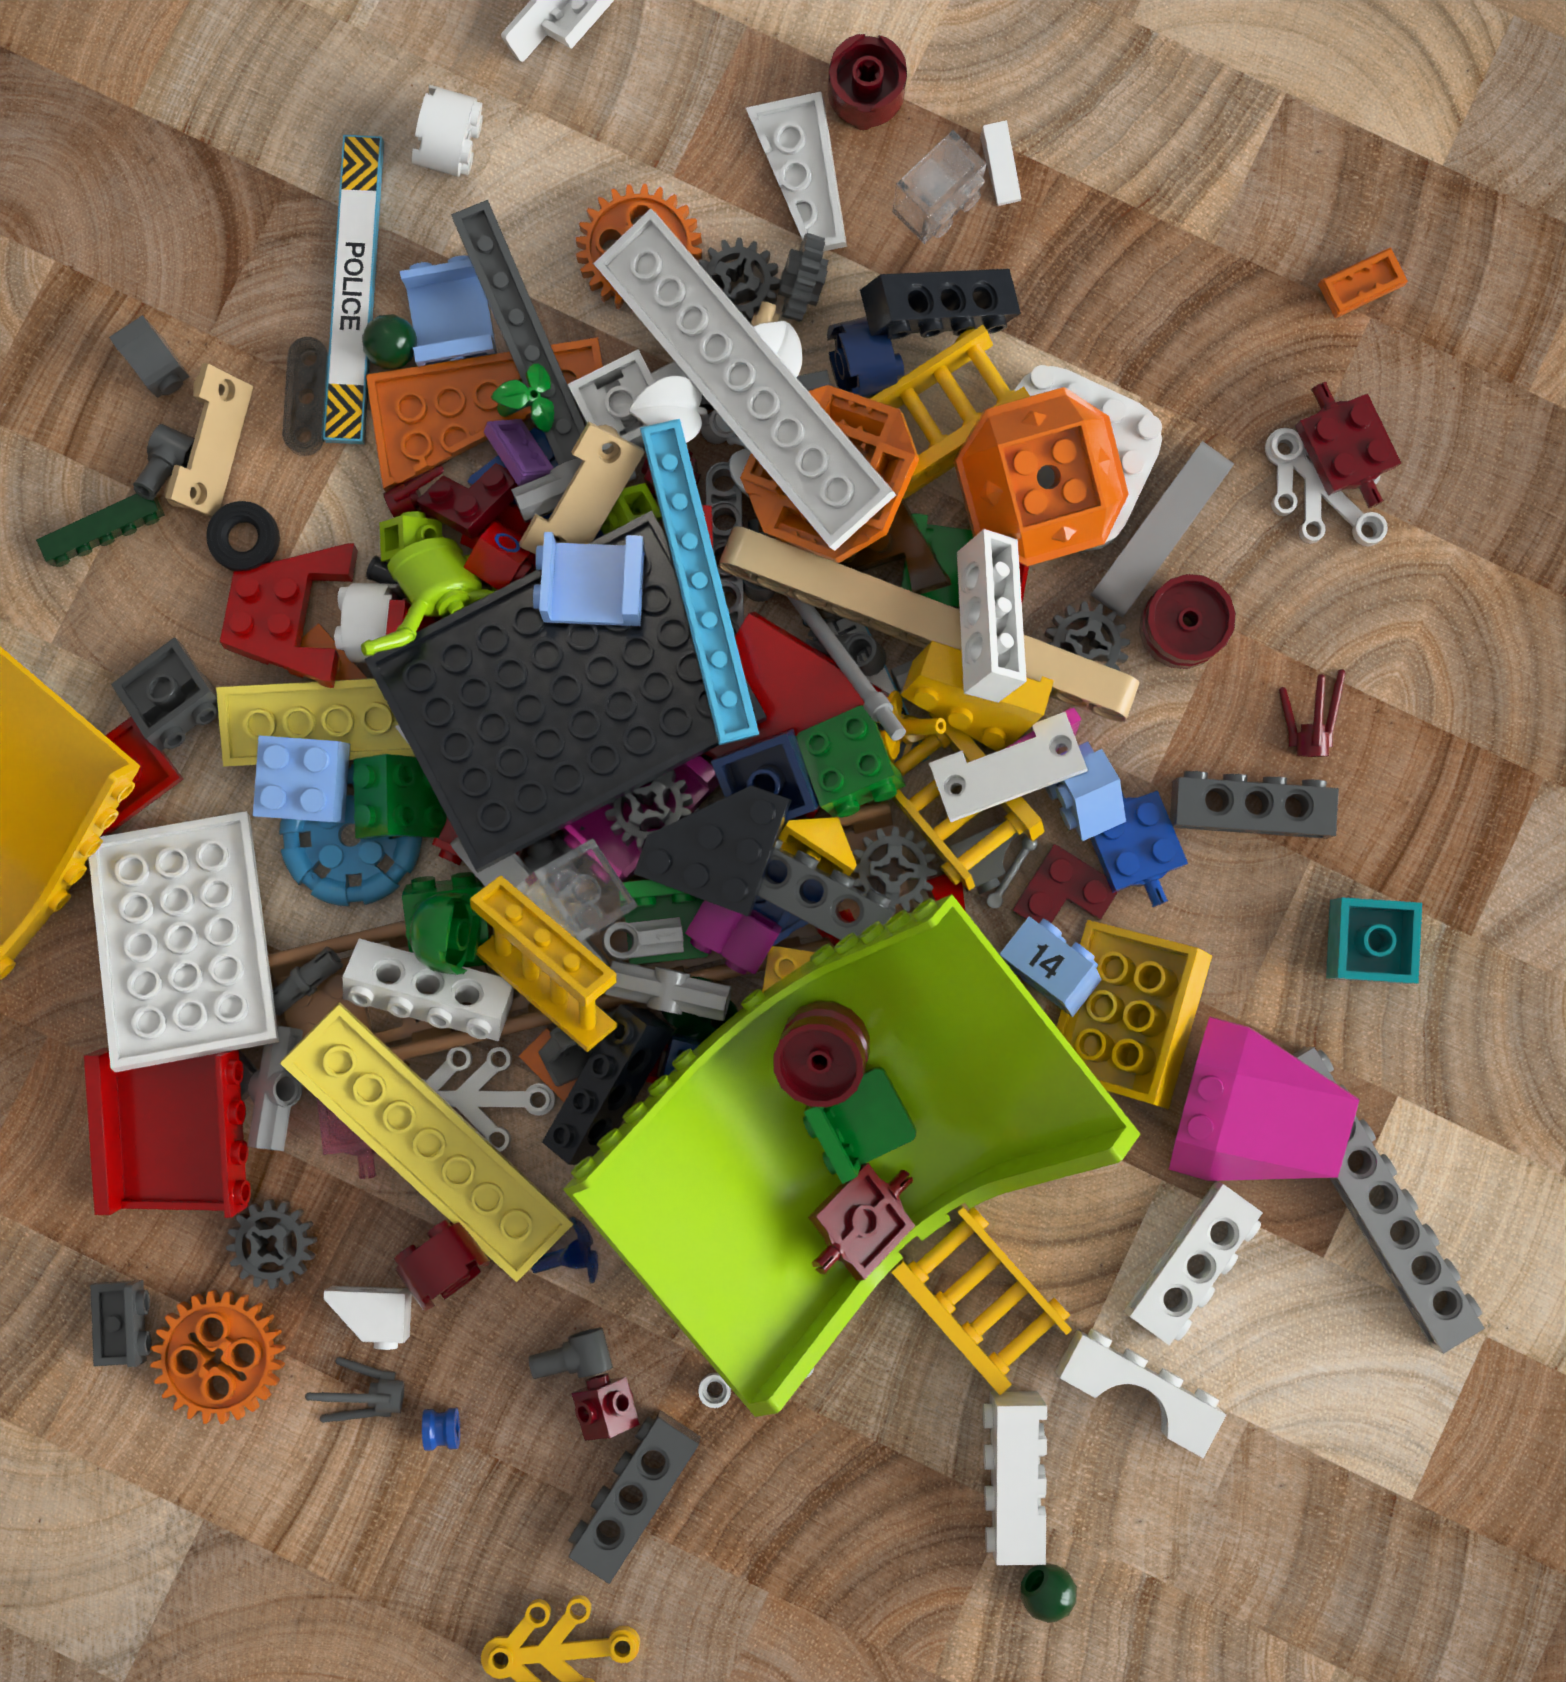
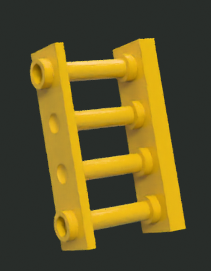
M984 325L977 329H969L963 332L954 344L899 379L896 384L868 398L894 408H899L905 404L930 443L928 449L918 455V464L903 499H906L955 467L954 458L982 414L975 411L951 374L952 372L972 361L997 399L996 405L993 407L1030 397L1024 386L1017 391H1010L985 353L986 350L993 346V343ZM937 382L963 420L962 427L950 435L942 434L918 396Z
M929 713L930 718H938L935 715ZM946 722V730L943 734L929 735L897 760L894 765L904 776L940 747L945 749L948 746L955 753L963 751L967 763L986 755L969 735ZM935 779L910 799H907L899 789L896 790L897 794L891 798L945 862L941 868L954 885L962 882L968 891L975 887L972 875L968 870L1015 833L1019 836L1024 832L1033 842L1045 832L1042 819L1020 796L1000 804L1008 813L1004 816L1006 821L957 858L943 841L978 813L950 822L947 817L932 829L920 815L919 811L940 795Z
M502 875L470 898L471 909L494 928V935L477 949L476 955L586 1052L617 1028V1023L595 1005V1000L616 983V973Z
M960 1205L955 1208L964 1219L918 1262L913 1260L907 1264L902 1259L890 1271L994 1390L1001 1395L1012 1385L1006 1376L1010 1371L1008 1366L1055 1323L1066 1335L1071 1332L1072 1329L1065 1322L1070 1314L1055 1297L1049 1302L1046 1301L984 1231L989 1223L975 1207L967 1211ZM975 1232L990 1248V1251L944 1293L940 1290L934 1295L925 1285V1282L929 1279L928 1274ZM1002 1262L1018 1281L971 1323L966 1321L961 1325L951 1314L956 1310L954 1305ZM1029 1293L1044 1309V1312L998 1354L994 1351L988 1356L978 1345L983 1340L982 1335Z

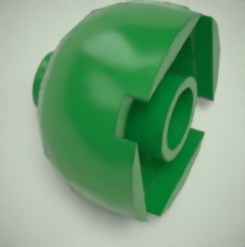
M439 893L430 896L419 905L413 917L408 920L406 937L410 941L413 953L417 960L430 970L460 975L467 971L462 968L465 961H474L480 941L481 921L480 917L473 916L470 906V898L472 896L470 894Z

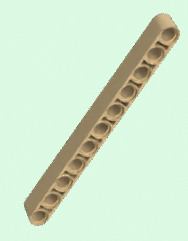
M738 526L732 528L718 566L723 571L921 648H925L931 641H935L962 650L959 609L753 530ZM1024 635L1026 678L1040 682L1043 676L1054 680L1049 697L1113 721L1124 722L1127 720L1140 683L1136 678Z

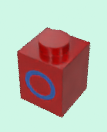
M494 521L479 537L464 568L499 590L529 574L533 565L527 561L532 552L520 547L519 542L521 538Z

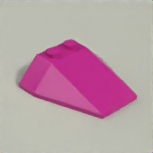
M1209 1016L1177 1132L1169 1170L1206 1181L1338 1178L1360 1099L1252 1028Z

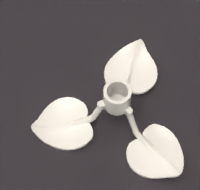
M779 321L754 326L756 331L797 377L802 365V346L791 324L786 321ZM669 376L654 382L640 393L631 405L629 412L645 426L680 419L686 443L696 437L701 429L703 437L710 443L721 444L727 440L729 445L737 444L743 446L745 449L739 450L731 456L729 470L734 483L749 497L740 477L751 452L736 437L733 430L716 410L708 414L705 408L699 407L702 393L690 379L682 376Z

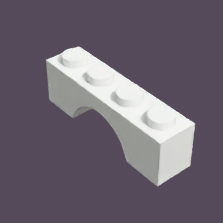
M1077 1329L1055 1370L1058 1377L1094 1398L1107 1389L1122 1384L1137 1385L1149 1390L1154 1394L1160 1406L1161 1432L1169 1440L1204 1458L1226 1417V1414L1217 1407L1219 1400L1197 1388L1195 1394L1182 1388L1181 1385L1184 1380L1164 1368L1161 1369L1159 1374L1145 1367L1148 1360L1126 1348L1124 1354L1110 1347L1112 1340L1098 1331L1091 1329L1086 1334Z

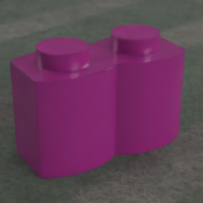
M704 900L685 933L691 937L690 943L698 950L708 954L715 951L725 957V964L732 970L740 974H746L747 971L756 974L780 934L782 927L756 910H752L751 916H745Z

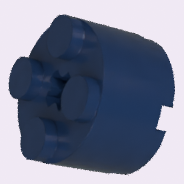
M866 316L832 324L828 327L827 341L835 339V351L829 352V359L837 388L870 398L896 384L897 378L904 376L905 370L901 355L899 353L894 354L892 342L888 339L887 334L871 336Z

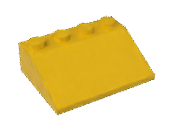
M1087 920L1080 945L1094 955L1093 960L1098 964L1096 969L1102 980L1073 1017L1061 1009L1056 1027L1106 1091L1169 1109L1212 955L1197 947Z

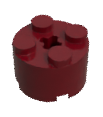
M865 34L851 36L836 48L829 66L828 97L833 110L842 120L859 130H868L871 127L888 122L897 114L904 100L907 81L906 59L902 51L887 37L878 35V37L865 36Z
M447 1219L440 1222L427 1233L430 1238L428 1241L417 1248L414 1244L410 1245L394 1258L398 1264L395 1271L423 1311L435 1306L432 1300L439 1294L445 1300L481 1273L477 1266L478 1264L479 1266H488L491 1262L478 1243L459 1222L453 1224L452 1222L449 1223Z

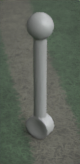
M1027 836L1023 839V848L1000 883L1001 885H999L995 893L988 895L986 900L989 907L999 908L1002 905V895L1029 851L1037 848L1036 839L1033 842Z

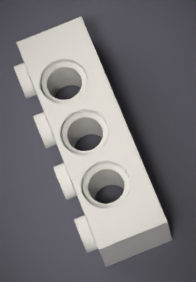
M983 529L957 552L964 694L999 703L1027 682L1018 539Z
M360 938L342 977L343 999L357 1006L374 1007L388 1011L400 1018L410 1017L428 1022L437 1028H451L466 1032L477 1039L488 1038L499 1041L511 1009L514 988L500 976L467 967H462L467 971L460 975L432 971L419 962L414 953ZM391 981V982H394V983L386 984V983H383V982ZM423 992H432L433 994H423ZM468 1002V1003H472V1004H471V1005H463V1004H460V1003Z
M1215 1181L1127 1305L1124 1312L1169 1346L1174 1339L1177 1341L1181 1340L1191 1326L1192 1321L1189 1320V1317L1196 1307H1204L1211 1299L1215 1288L1212 1287L1220 1273L1223 1275L1227 1274L1236 1263L1238 1255L1235 1252L1244 1240L1249 1242L1258 1232L1261 1226V1222L1258 1219L1263 1212L1226 1185ZM1224 1221L1228 1226L1226 1238L1220 1242H1213L1210 1236L1212 1226L1217 1222ZM1194 1255H1203L1205 1259L1204 1269L1197 1275H1190L1187 1270L1188 1260ZM1171 1288H1180L1182 1292L1181 1302L1175 1307H1166L1164 1304L1165 1293Z

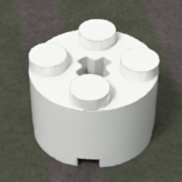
M429 85V94L426 93L424 96L415 132V137H418L421 144L419 150L413 148L412 164L457 177L460 174L468 176L474 153L471 152L473 141L470 139L471 137L477 139L479 137L483 122V115H481L483 103L477 102L475 97Z
M352 583L349 587H340L338 591V607L341 610V626H337L335 629L334 641L336 649L344 650L349 661L366 663L364 659L370 656L363 655L361 644L369 639L372 641L386 635L389 601L407 598L399 584Z

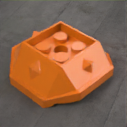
M825 385L808 392L890 486L896 496L834 551L752 453L747 460L740 479L746 493L749 495L763 532L768 537L840 563L887 535L918 464L919 457L906 420L900 409L831 385Z
M1065 387L983 410L964 445L953 460L973 537L983 529L1018 539L1019 563L1024 566H1031L1104 545L1129 495L1109 416ZM1045 465L1054 472V482L1047 489L1041 487L1037 481L1038 471Z

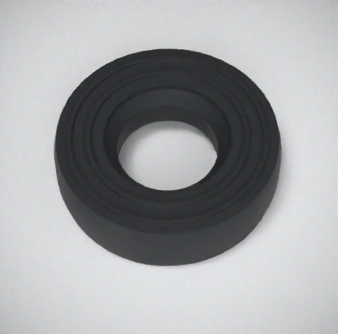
M246 501L232 502L221 507L212 516L206 533L208 548L212 556L218 563L231 571H247L257 568L262 564L270 563L277 553L280 541L278 526L274 518L263 507ZM239 523H250L255 526L258 533L255 546L245 552L234 550L230 546L228 539L231 529Z

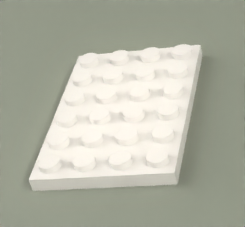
M248 812L227 814L100 837L103 842L99 849L89 857L111 1069L114 1072H120L279 1042L251 820Z

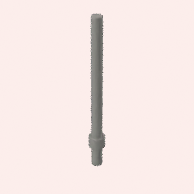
M788 597L863 699V707L871 719L876 722L879 721L893 741L901 739L905 735L906 730L893 714V705L884 693L876 691L815 607Z

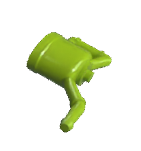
M437 537L412 543L391 557L387 565L390 575L399 584L411 606L402 624L398 626L395 632L372 641L370 639L361 644V651L364 656H373L377 652L409 644L415 640L417 636L416 631L424 616L445 618L497 591V589L490 584L489 586L492 590L482 589L479 577L464 568L470 554L464 555L459 544L453 539Z

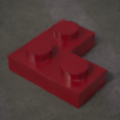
M495 463L470 488L443 475L416 502L425 514L474 539L515 499L511 489L519 486L507 468Z
M1053 844L1011 911L1025 920L1030 916L1038 923L1043 918L1052 923L1065 901L1068 900L1096 919L1101 920L1119 891L1112 893L1104 874L1060 846Z

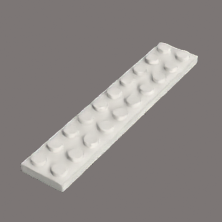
M651 208L593 263L830 548L835 551L896 496L890 486Z

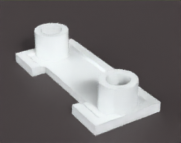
M1066 712L1036 722L1032 726L1036 737L971 762H966L963 751L930 762L929 765L950 822L1087 772L1088 769ZM1065 746L1068 748L1067 752L1063 755L1056 752L1060 747ZM956 786L962 787V791L959 794H953L951 790Z

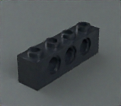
M1010 269L880 274L860 289L871 336L887 334L890 340L900 339L911 333H920L921 337L927 338L941 334L944 331H952L953 335L959 336L969 329H977L981 325H984L988 334L1006 329L1008 327L1007 322L1021 314Z
M622 1004L618 1006L612 1017L617 1023V1028L596 1045L544 1137L542 1143L568 1165H577L586 1157H593L600 1150L597 1146L599 1140L609 1131L615 1128L619 1129L624 1120L622 1118L623 1115L631 1108L672 1036L674 1029L648 1009Z

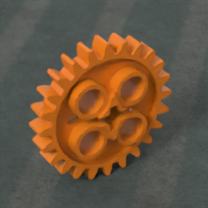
M644 183L640 194H634L630 184H627L626 195L620 196L617 190L611 189L613 200L607 202L604 198L599 197L598 203L601 210L598 212L588 208L586 211L591 223H579L580 231L586 235L576 237L577 247L583 249L576 253L578 263L586 264L580 269L582 277H592L589 282L591 291L603 287L600 294L603 302L615 296L616 309H620L625 301L593 263L606 252L602 248L605 242L613 239L618 240L633 226V220L638 216H643L650 208L657 213L696 260L702 259V249L694 247L702 243L701 233L693 232L698 227L696 218L686 219L689 215V207L687 205L676 209L678 203L677 195L673 194L665 201L662 187H659L654 195H649L647 184Z
M216 1289L207 1293L206 1301L198 1293L191 1296L192 1307L185 1301L176 1305L180 1316L175 1313H169L164 1317L171 1328L161 1327L156 1330V1334L164 1342L151 1346V1350L161 1354V1358L152 1362L150 1367L162 1369L163 1374L157 1377L154 1383H167L168 1388L162 1394V1398H168L172 1395L177 1397L173 1406L174 1411L187 1405L189 1407L187 1419H192L201 1411L203 1424H207L216 1413L220 1424H224L229 1420L231 1411L236 1420H240L245 1416L244 1406L251 1412H254L260 1407L256 1397L267 1400L272 1395L265 1385L275 1386L280 1382V1379L272 1373V1370H279L285 1366L283 1361L275 1359L276 1354L285 1350V1345L274 1344L273 1339L281 1334L282 1331L281 1329L269 1330L268 1324L273 1320L274 1316L273 1314L264 1318L259 1316L263 1306L261 1302L252 1308L247 1307L249 1301L248 1294L241 1296L235 1302L233 1290L226 1291L221 1300ZM210 1318H216L222 1323L224 1329L221 1337H215L209 1332L207 1326ZM192 1332L195 1333L199 1341H194L190 1334ZM241 1343H246L254 1349L255 1358L252 1363L243 1361L239 1356L238 1350ZM218 1348L223 1351L220 1358L222 1362L219 1364L213 1361L216 1355L214 1351ZM184 1350H190L196 1355L198 1360L196 1369H190L184 1365L182 1361ZM237 1371L243 1372L246 1375V1380L240 1379ZM215 1376H222L228 1381L229 1391L226 1395L220 1394L214 1389L213 1379Z

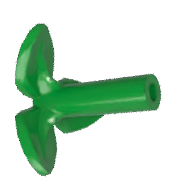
M535 363L526 372L529 388L518 380H511L500 385L491 395V399L498 403L497 410L502 417H508L531 406L532 421L539 430L547 433L553 425L554 406L553 402L541 397L540 393L551 388V380L546 369L542 365Z

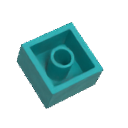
M1344 897L1330 899L1326 979L1419 984L1422 903Z

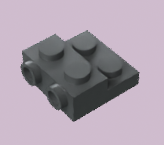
M175 637L111 684L145 739L160 751L165 748L174 749L180 746L186 739L185 733L197 724L206 725L211 723L218 715L216 690L208 678L198 669L182 643Z

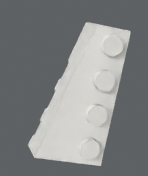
M1038 1391L1003 1392L1001 1395L997 1392H990V1403H983L984 1429L990 1428L991 1444L984 1445L983 1450L985 1470H991V1486L984 1487L985 1510L992 1511V1527H985V1546L987 1553L993 1552L996 1565H1046L1045 1506H1041V1498L1046 1497L1047 1479L1044 1464H1040V1457L1047 1455V1438L1044 1432V1425L1039 1423V1420H1047V1405Z

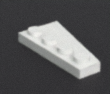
M822 92L747 107L748 115L802 240L805 234L810 233L825 238L823 251L847 247Z

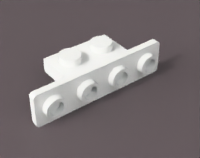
M530 0L501 33V37L514 57L521 62L526 60L547 35L572 49L614 0Z

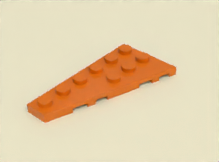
M598 337L551 345L567 384L603 367ZM510 352L366 375L382 485L385 492L487 441L488 438L484 434L487 422L522 419L524 422L531 418V406L508 417H502L497 410L498 403L491 399L493 392L503 383L511 380L522 382Z

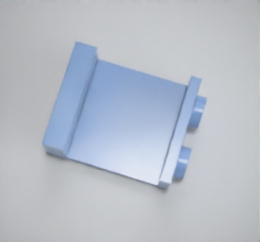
M455 256L450 258L448 263L432 265L428 262L416 263L411 265L409 270L400 271L401 280L407 290L412 325L417 337V346L413 347L418 367L497 354L489 304L468 256Z
M544 532V544L537 545L536 570H542L541 585L535 584L533 589V608L539 609L543 622L641 626L645 559L643 536L626 535V545L556 543L553 532Z

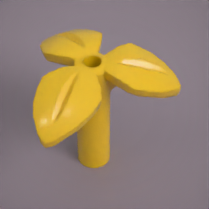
M894 690L887 697L893 705V714L906 730L905 735L901 738L905 744L916 743L931 734H943L945 732L946 722L943 718L920 719L912 715L902 717L903 702L900 693ZM883 730L881 737L890 760H894L900 752V740L893 741L888 733Z

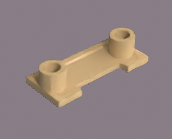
M202 363L200 373L193 385V396L204 406L187 468L174 465L171 478L165 486V498L174 507L189 508L212 518L221 507L253 386L208 363Z
M588 421L571 451L572 455L583 461L550 518L544 519L535 514L519 542L520 547L536 554L537 545L544 544V532H553V535L557 537L556 543L588 544L592 542L640 462L645 450L621 438L617 430L612 426H597ZM604 444H612L610 448L602 450Z

